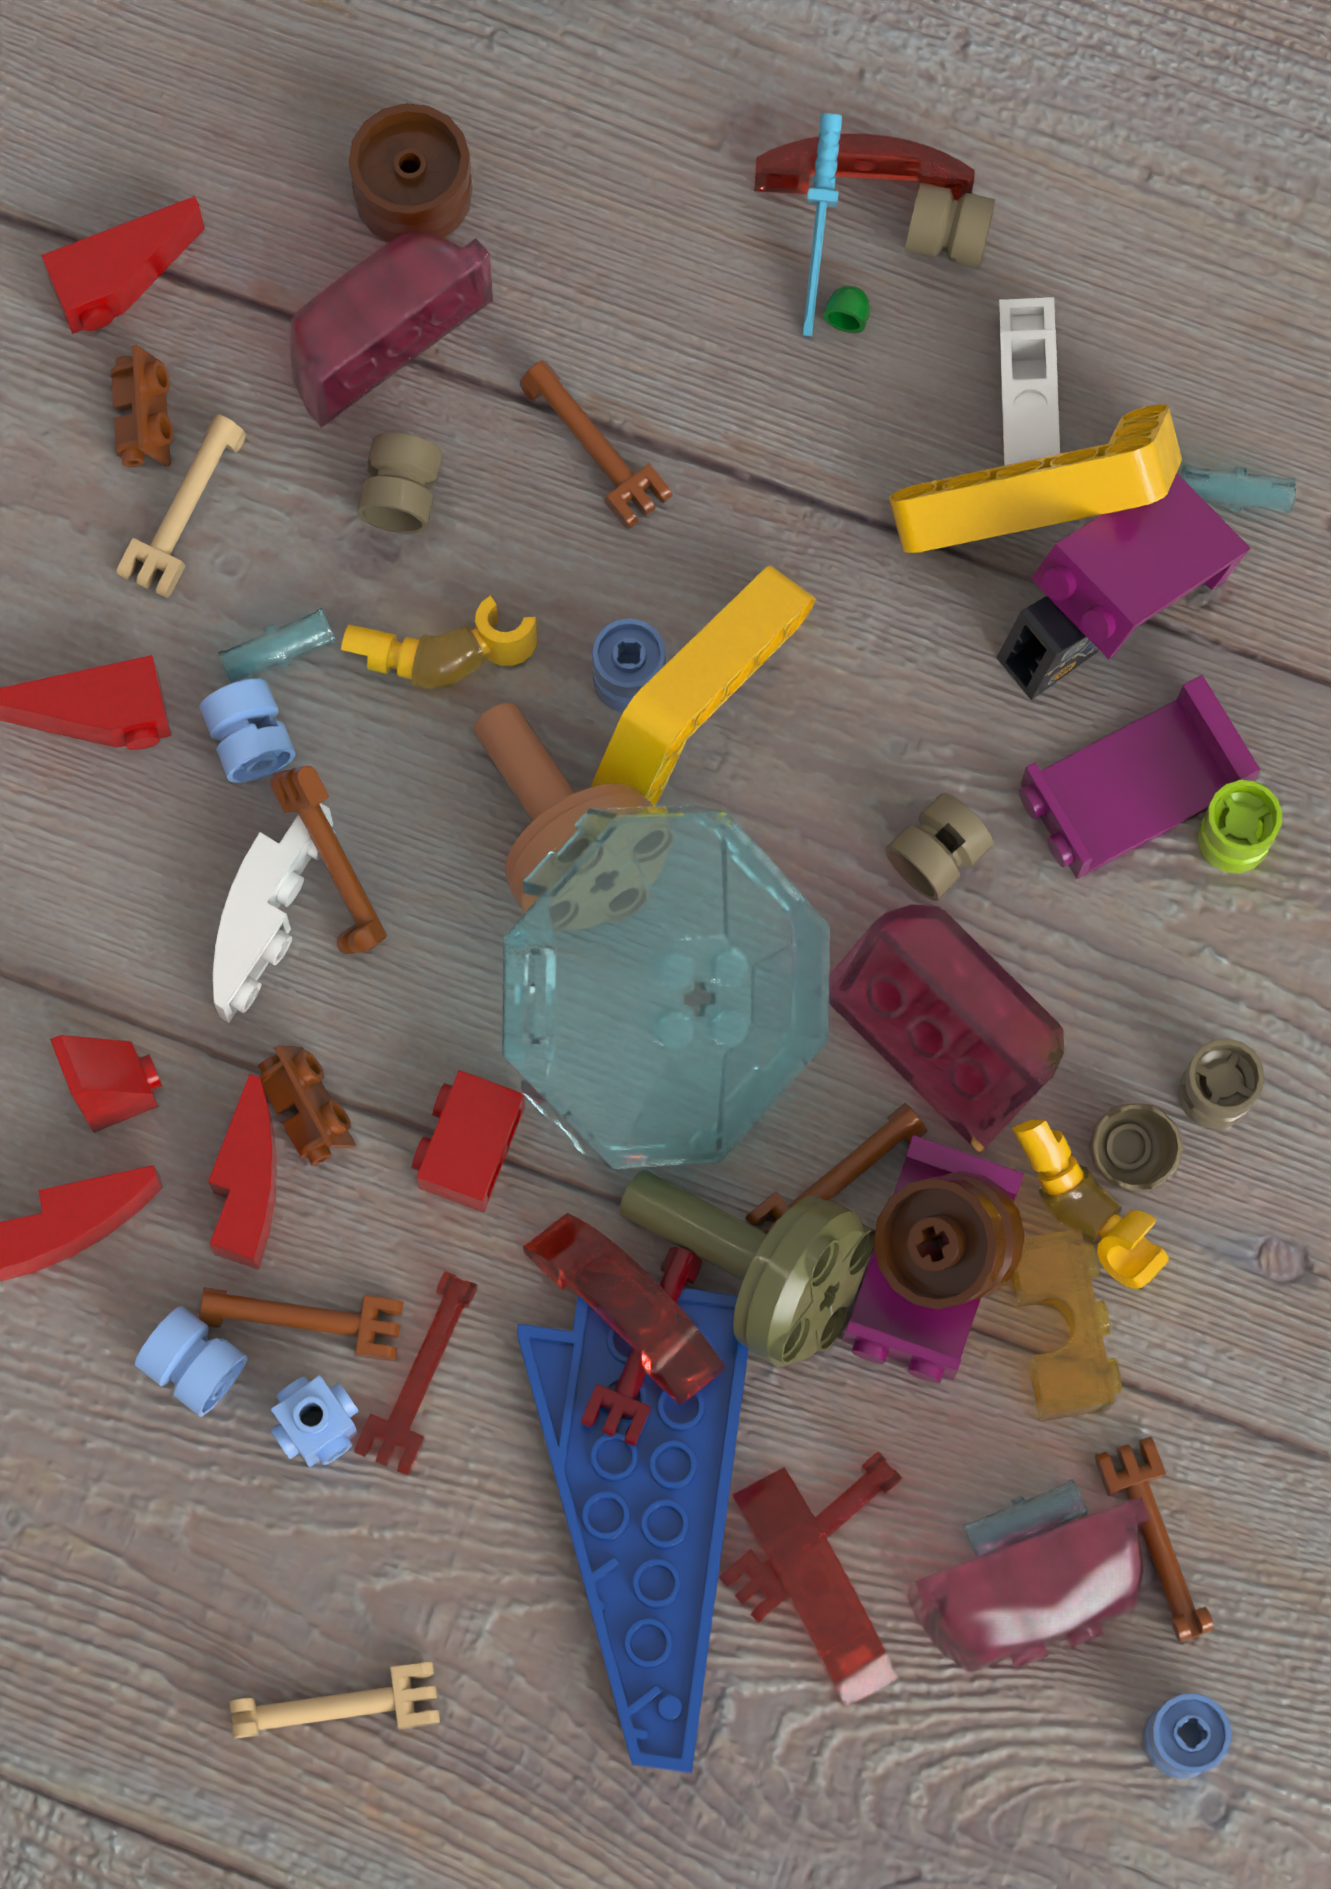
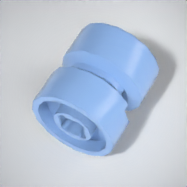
M261 678L246 679L229 684L211 693L201 702L199 708L211 739L221 741L216 751L228 781L245 783L261 779L284 768L296 756L284 723L274 721L279 711L266 680Z
M179 1306L149 1336L137 1355L134 1365L161 1387L174 1383L173 1395L191 1411L202 1417L231 1388L242 1372L248 1357L226 1339H207L208 1325L185 1307Z

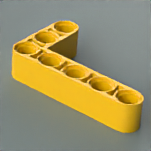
M1156 404L1138 408L1123 415L1107 444L908 486L891 494L889 502L903 552L918 553L1151 504L1168 494L1182 462V457L1169 405Z
M769 565L763 569L635 694L619 719L590 787L603 784L628 785L637 789L655 807L687 739L794 634L810 613L816 598L773 566Z

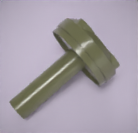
M642 1170L631 1180L624 1192L620 1205V1213L624 1218L681 1248L693 1252L699 1258L743 1280L734 1311L733 1327L735 1337L739 1343L748 1347L751 1353L777 1367H784L805 1360L818 1350L824 1352L834 1344L843 1330L848 1316V1309L857 1293L865 1266L874 1250L875 1230L864 1225L857 1213L832 1200H824L814 1195L802 1198L792 1205L779 1218L769 1233L750 1225L648 1170Z

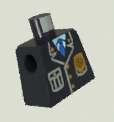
M1045 596L1019 613L997 659L1032 700L1097 653L1099 649L1048 596Z

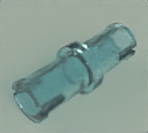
M1184 465L1181 477L1205 502L1226 504L1228 510L1239 512L1242 511L1243 506L1279 510L1284 513L1292 512L1296 496V488H1292L1296 485L1295 478L1248 474L1247 468L1234 467L1232 472L1193 468Z
M322 608L316 610L317 612L275 629L274 624L263 628L265 634L226 651L218 652L231 684L278 664L280 669L291 665L290 659L329 642H335L336 640Z
M1071 1479L1061 1486L1027 1500H1024L1022 1495L1011 1500L1012 1506L970 1524L969 1522L963 1524L977 1560H981L986 1555L1026 1539L1029 1544L1040 1540L1039 1533L1077 1517L1086 1516L1088 1512L1075 1481Z

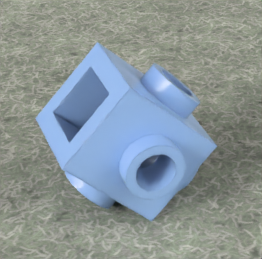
M320 1375L310 1382L304 1376L295 1380L277 1394L276 1398L280 1403L274 1406L271 1411L279 1424L270 1431L289 1459L300 1453L310 1468L319 1461L326 1465L351 1448L353 1444L350 1439L356 1436L358 1432L350 1417L359 1411L339 1382L329 1388ZM319 1407L323 1411V1418L319 1424L306 1426L301 1422V1417L313 1408Z

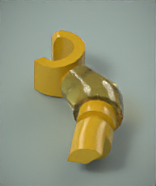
M490 595L481 602L476 611V628L470 630L468 626H462L437 636L424 634L421 639L405 637L403 642L397 641L396 634L349 624L343 636L341 650L368 656L367 669L370 671L389 674L391 669H396L397 676L411 679L414 687L426 689L450 688L485 664V657L490 662L499 666H514L523 663L531 657L538 643L537 617H523L522 623L515 630L500 632L493 628L498 624L497 605Z
M1031 1119L1012 1127L1032 1168L1038 1172L1037 1177L1041 1183L1039 1194L1055 1219L1093 1243L1102 1238L1098 1243L1096 1253L1106 1272L1116 1281L1132 1289H1139L1149 1283L1169 1261V1256L1161 1246L1151 1243L1144 1237L1154 1226L1156 1218L1139 1210H1130L1123 1218L1120 1217L1119 1214L1122 1207L1093 1179L1088 1168L1079 1165L1075 1157L1071 1156V1149L1062 1132L1051 1130L1046 1120Z

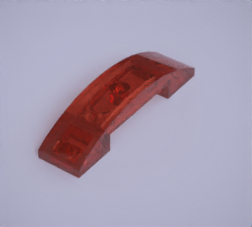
M840 134V140L838 141L839 153L836 159L838 160L837 171L835 172L836 177L917 181L916 197L921 182L951 189L955 200H959L965 193L972 194L975 170L943 151L921 143L891 136ZM819 137L791 142L756 157L754 192L808 195L810 175L816 173L815 161L818 156L816 152Z
M566 1213L523 1246L524 1253L558 1287L563 1290L569 1285L640 1355V1367L680 1406L724 1371V1364L714 1349L669 1294L626 1252L591 1225Z
M785 1467L734 1493L732 1497L759 1548H762L815 1646L818 1652L817 1656L844 1707L846 1708L898 1680L887 1653L851 1582Z

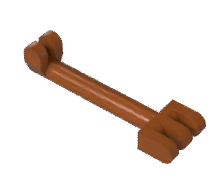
M541 360L535 363L520 380L521 389L531 401H534L541 395L547 400L617 487L606 495L604 502L627 529L638 523L636 515L626 504L630 500L645 516L655 510V505L644 491L646 488H649L662 503L673 496L670 488L650 463L634 474L560 383L559 376L547 361Z
M302 766L273 773L270 778V786L284 813L298 812L356 923L338 936L337 947L339 951L343 954H354L371 950L388 935L320 806V803L328 799L329 795L319 775L311 766Z
M904 1103L887 1117L889 1122L789 1205L775 1191L752 1210L745 1219L750 1225L755 1227L765 1221L770 1214L778 1221L792 1205L807 1196L814 1195L824 1200H831L903 1139L910 1145L913 1135L922 1137L927 1132V1128L912 1108ZM775 1221L771 1226H769L764 1232L769 1233V1231L772 1229V1227L775 1225L777 1221Z
M204 1287L199 1319L207 1324L208 1327L215 1328L222 1326L223 1318L353 1336L357 1337L354 1356L395 1361L396 1347L386 1344H374L375 1336L398 1338L400 1325L392 1322L378 1321V1314L402 1315L404 1302L364 1295L361 1312L358 1314L229 1295L227 1290Z
M1150 1436L1139 1440L1140 1451L1145 1460L1144 1464L1138 1466L1129 1444L1117 1448L1123 1471L1115 1472L1112 1459L1107 1451L1095 1455V1461L1108 1496L1124 1490L1128 1493L1173 1615L1170 1621L1178 1642H1184L1214 1630V1625L1206 1607L1195 1609L1149 1485L1150 1481L1166 1475L1154 1440Z

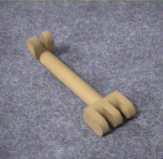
M219 414L214 416L204 435L205 439L151 544L148 545L132 538L118 565L117 575L128 580L134 573L139 561L144 564L137 576L136 584L148 589L160 570L164 573L157 585L156 593L165 598L172 594L186 566L181 560L171 556V553L225 448L237 453L245 440V431L234 421Z
M433 1662L390 1667L393 1685L391 1687L256 1706L254 1698L231 1700L229 1705L233 1722V1738L258 1736L259 1730L396 1711L399 1729L440 1723L439 1710L428 1709L417 1713L414 1711V1703L437 1699L436 1686L411 1687V1679H421L434 1675Z

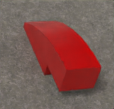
M249 1074L208 1180L213 1193L226 1198L209 1244L216 1256L259 1270L270 1234L276 1199L277 1156L273 1121L262 1080L258 1076Z
M151 1165L38 1190L42 1213L0 1222L1 1282L40 1271L75 1256L110 1235L136 1215L162 1189L161 1178L155 1166Z

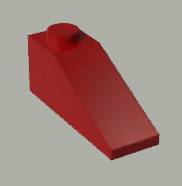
M195 196L41 255L49 281L72 334L82 330L96 331L109 325L115 317L123 315L198 237L205 228Z
M152 655L0 688V721L115 748L126 746L130 750L150 748L160 742V738L172 736L160 678Z
M59 1035L50 1039L70 1093L93 1132L158 1107L152 1090L162 1087L159 1075L150 1054L139 1058L132 1041Z

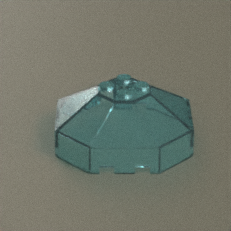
M701 806L589 808L574 825L577 832L557 853L550 851L524 879L523 893L539 898L503 937L502 1057L523 1077L524 1080H521V1092L547 1119L554 1121L572 1139L571 1143L585 1158L612 1169L722 1162L828 1041L830 924L726 811ZM700 981L701 989L710 992L711 1000L710 1003L702 1004L700 1014L694 1016L693 1007L685 1005L683 999L684 994L694 991L695 982Z

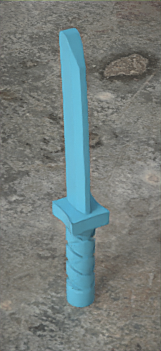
M825 113L820 116L819 142L817 143L816 152L818 156L815 161L816 173L813 180L814 188H809L807 195V204L816 205L802 336L812 337L827 207H837L839 191H834L833 189H835V172L837 171L838 162L836 159L839 153L838 141L840 140L842 116L837 114Z

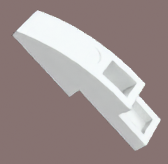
M1054 297L999 300L1004 465L1060 454Z
M320 803V806L332 827L333 821L330 813V808ZM299 814L280 843L259 832L243 859L230 888L221 915L213 965L214 1005L219 1018L230 1023L237 1010L245 1013L253 1004L261 988V983L257 982L268 963L275 966L286 954L292 942V936L288 934L291 927L287 914L278 908L281 904L288 907L298 895L304 882V878L300 875L311 858L316 860L321 858Z

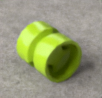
M1238 780L1224 785L1215 793L1198 828V845L1202 856L1213 867L1226 873L1240 874L1253 870L1265 859L1282 826V809L1278 798L1268 787L1255 781Z

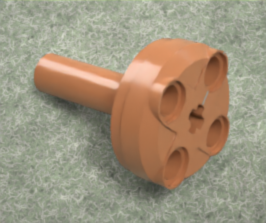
M501 703L488 709L477 720L474 726V733L532 820L517 838L508 854L505 865V877L513 898L535 931L541 935H549L560 930L590 927L606 920H622L635 913L644 904L648 895L647 889L658 876L667 851L673 841L671 831L655 807L637 789L624 784H603L575 793L517 705Z

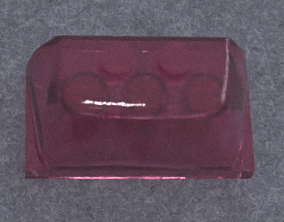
M406 232L349 270L294 314L291 318L289 333L292 379L307 412L321 428L493 301L490 254L475 238L462 248L437 234Z
M912 904L883 914L875 920L816 990L979 1154L998 1137L1054 1077L1064 1055V1031L1059 1022L945 910L937 906Z
M1142 1497L1133 1499L919 1579L913 1583L907 1593V1597L916 1619L937 1649L965 1671L976 1672L1008 1659L1012 1660L1015 1668L1028 1665L1049 1656L1045 1645L1064 1638L1068 1639L1070 1647L1094 1640L1104 1635L1101 1624L1128 1615L1137 1607L1145 1571L1138 1532L1150 1520Z

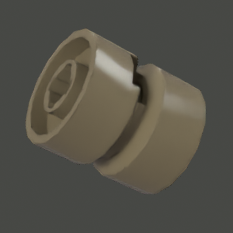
M921 182L909 226L905 252L935 258L941 251H946L950 262L980 268L996 199L965 193L959 200H955L951 189Z
M382 433L376 435L372 439L368 457L367 472L372 477L367 478L362 484L357 515L364 522L386 531L414 534L426 530L433 504V494L428 489H432L434 482L438 480L443 458L442 450L430 441L414 435L403 433Z
M941 793L920 813L919 827L907 826L885 849L889 861L903 879L916 891L932 901H938L959 880L960 866L971 868L994 844L990 832L977 815L964 803L948 793Z
M1229 1038L1209 1042L1199 1049L1181 1077L1178 1088L1181 1107L1186 1115L1199 1126L1210 1129L1231 1127L1242 1120L1262 1092L1265 1080L1262 1062L1255 1051L1243 1042Z

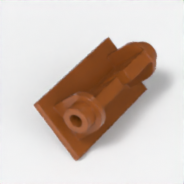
M133 345L132 356L117 358L115 360L116 366L110 371L113 408L117 411L132 408V414L114 418L115 453L118 457H121L122 465L127 467H137L144 464L145 456H150L161 464L169 466L171 465L169 444L173 441V428L167 414L166 393L170 389L169 374L162 361L138 345Z
M276 1046L274 1049L277 1055L265 1059L258 1065L262 1073L259 1077L277 1114H283L295 1105L298 1108L299 1113L284 1122L283 1125L300 1158H308L311 1166H316L332 1156L329 1148L355 1147L356 1144L348 1131L351 1128L350 1119L343 1107L337 1101L331 1099L321 1081L324 1078V1072L318 1060L309 1051L304 1050L303 1047Z

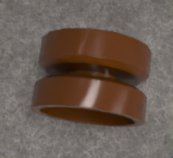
M405 103L384 108L362 124L351 143L349 169L352 178L353 196L359 217L371 232L395 245L419 247L439 242L458 229L470 209L473 188L469 150L464 133L449 116L430 106Z
M959 1171L909 1183L893 1194L877 1218L874 1248L879 1269L894 1291L913 1304L941 1309L988 1296L1006 1284L1021 1261L1025 1234L1020 1212L1005 1189L986 1176Z

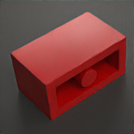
M458 1070L453 1086L444 1083L438 1093L432 1115L440 1119L432 1139L425 1136L421 1138L412 1161L411 1169L419 1171L417 1175L419 1189L485 1213L525 1109L524 1093Z

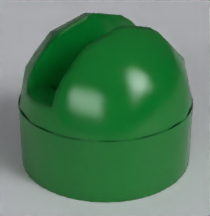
M843 286L835 290L830 296L823 317L829 325L840 331L860 333L865 329L870 315L869 299L862 289L856 286Z

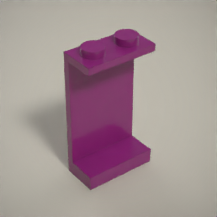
M1176 473L1168 494L1164 498L1148 505L1102 514L1057 542L1030 579L1109 659L1117 653L1134 629L1202 583H1205L1211 590L1224 583L1251 548Z
M1200 675L1182 685L1176 700L1043 770H1040L1036 762L1027 766L1022 777V789L1019 790V796L1031 818L1036 820L1040 817L1051 836L1047 838V842L1057 863L1063 868L1069 865L1076 879L1207 811L1215 793L1224 785L1238 780L1255 781L1260 768L1204 676Z
M913 1135L893 1194L912 1182L964 1171L986 1176L1005 1189L1014 1202L1024 1173ZM874 1248L843 1337V1342L853 1345L851 1352L865 1360L884 1364L886 1357L908 1364L907 1372L922 1380L933 1383H941L942 1377L953 1380L960 1366L961 1356L981 1298L941 1309L913 1304L892 1289L879 1269Z

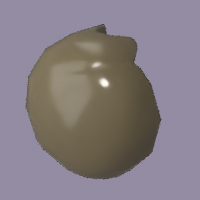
M1132 1103L1113 1107L1098 1120L1094 1126L1089 1148L1095 1170L1111 1185L1126 1190L1140 1191L1160 1186L1177 1170L1183 1145L1178 1126L1166 1113L1154 1105Z

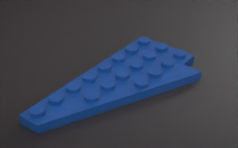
M581 1274L573 1331L518 1324L517 1337L631 1765L692 1774L749 1351L748 1347L737 1341L734 1334V1311L738 1295L683 1288L636 1398L637 1401L651 1406V1412L634 1447L624 1442L626 1430L632 1423V1420L627 1417H622L614 1437L602 1433L610 1413L608 1409L600 1408L598 1419L592 1428L582 1425L580 1422L596 1384L614 1391L659 1284Z

